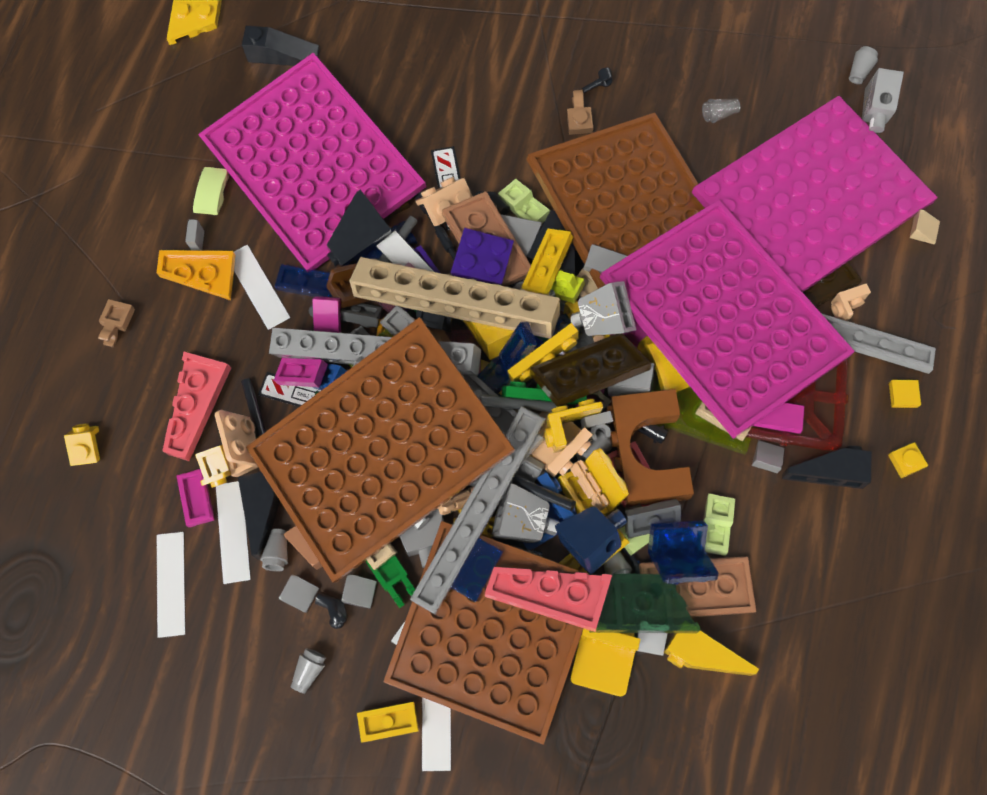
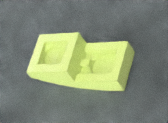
M204 167L195 194L194 213L218 215L224 201L223 190L229 179V173L226 169Z
M517 179L498 193L518 218L543 223L550 212L547 207L533 197L532 191Z
M708 494L699 551L722 556L727 555L730 528L734 518V498Z

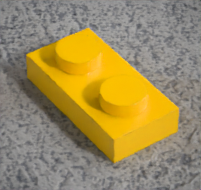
M414 702L357 713L361 743L419 731Z

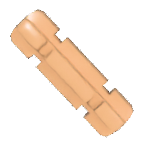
M583 460L577 461L570 468L571 472L575 477L579 478L577 481L588 499L593 500L591 502L593 507H597L599 511L609 505V500L605 494L600 493L602 489L592 473L587 472L589 468Z
M475 486L457 493L437 509L440 514L446 515L451 513V511L463 508Z

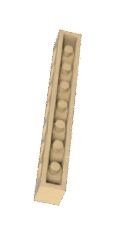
M360 257L349 280L354 297L549 339L553 336L560 315V298L528 292L524 289L504 287L499 284H489L474 279L455 277L450 274L431 272L425 269L407 267L401 264L387 263L377 259Z

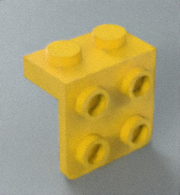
M589 399L579 402V406L576 408L568 409V406L565 405L551 409L552 413L547 415V428H545L544 432L547 448L552 447L553 453L563 451L567 446L562 424L599 414L603 409L602 402L595 403V399Z
M598 448L586 459L585 464L589 468L587 472L592 473L602 489L600 493L605 494L609 500V505L600 510L606 516L629 493L625 481L619 477L612 466L610 457L601 448ZM570 471L563 476H559L557 481L565 496L576 501L575 509L578 514L593 507L591 504L593 500L588 499L577 481L579 478L575 477Z
M599 622L596 632L583 628L571 673V682L575 685L619 697L624 696L627 691L634 655L639 648L640 638L634 637V632L618 628L617 632L606 630L607 625Z

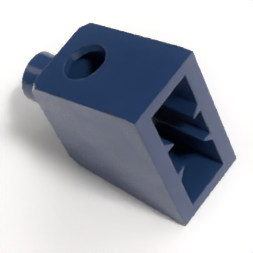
M590 507L556 524L555 529L560 542L585 571L591 575L621 547L622 543L618 529L625 525L627 520L618 509L605 517L597 507Z

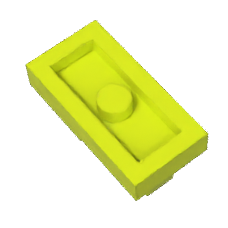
M560 270L551 290L555 291L556 297L560 298V300L575 303L585 285L584 278Z

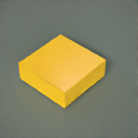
M891 380L889 382L892 408H918L921 405L918 380Z

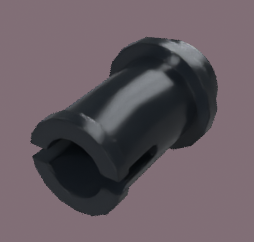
M658 424L649 425L637 430L653 439L655 444L657 442L662 444L669 432L664 424L662 426Z

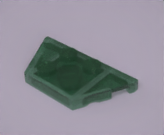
M613 574L596 632L589 630V633L697 634L700 631V626L697 622L694 623L686 609L687 604L683 597L677 593L676 585L669 574Z

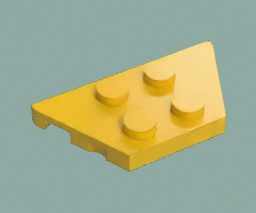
M173 0L167 34L169 45L176 44L175 39L186 35L192 38L202 32L217 29L222 0Z

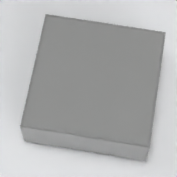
M189 220L186 243L191 251H202L204 230L198 220Z

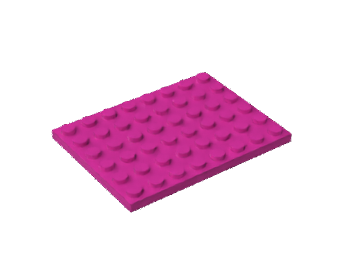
M314 53L307 56L198 134L308 274L329 260L326 255L329 253L327 243L357 191L361 189L384 219L426 188L425 181Z
M840 96L832 99L715 173L692 190V194L705 208L720 200L802 293L914 217L920 209L924 210L938 198L874 131L869 130V126Z
M717 200L601 272L600 279L605 285L624 281L634 320L733 439L855 352L720 200Z

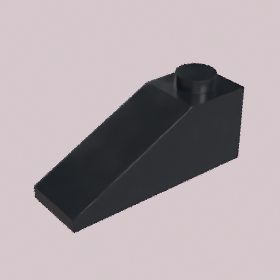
M246 25L242 41L243 50L250 63L295 66L312 53L318 58L320 49L319 45L270 27Z
M847 446L846 448L789 467L782 474V479L863 489L871 483L872 451L862 450V447Z
M262 472L238 477L251 555L257 560L261 559L280 503L279 498Z

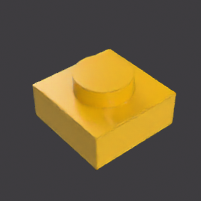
M915 442L888 455L901 478L928 466Z

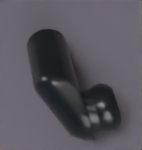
M478 191L474 196L483 193L484 191ZM487 191L499 213L506 215L510 207L497 193Z
M320 591L316 597L315 604L328 609L331 618L329 624L332 628H342L344 622L347 621L344 603L340 599Z

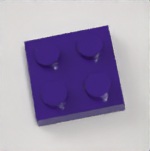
M464 228L451 275L502 286L514 240Z

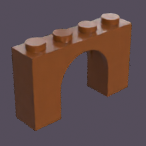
M676 389L612 396L610 406H606V412L611 411L614 431H611L610 441L611 446L616 447L618 457H614V467L616 472L620 473L621 478L625 481L629 493L624 499L625 507L638 504L648 505L673 499L678 501L690 500L694 491L689 467L667 470L646 468L635 459L630 447L631 437L640 428L649 425L677 422L680 411Z

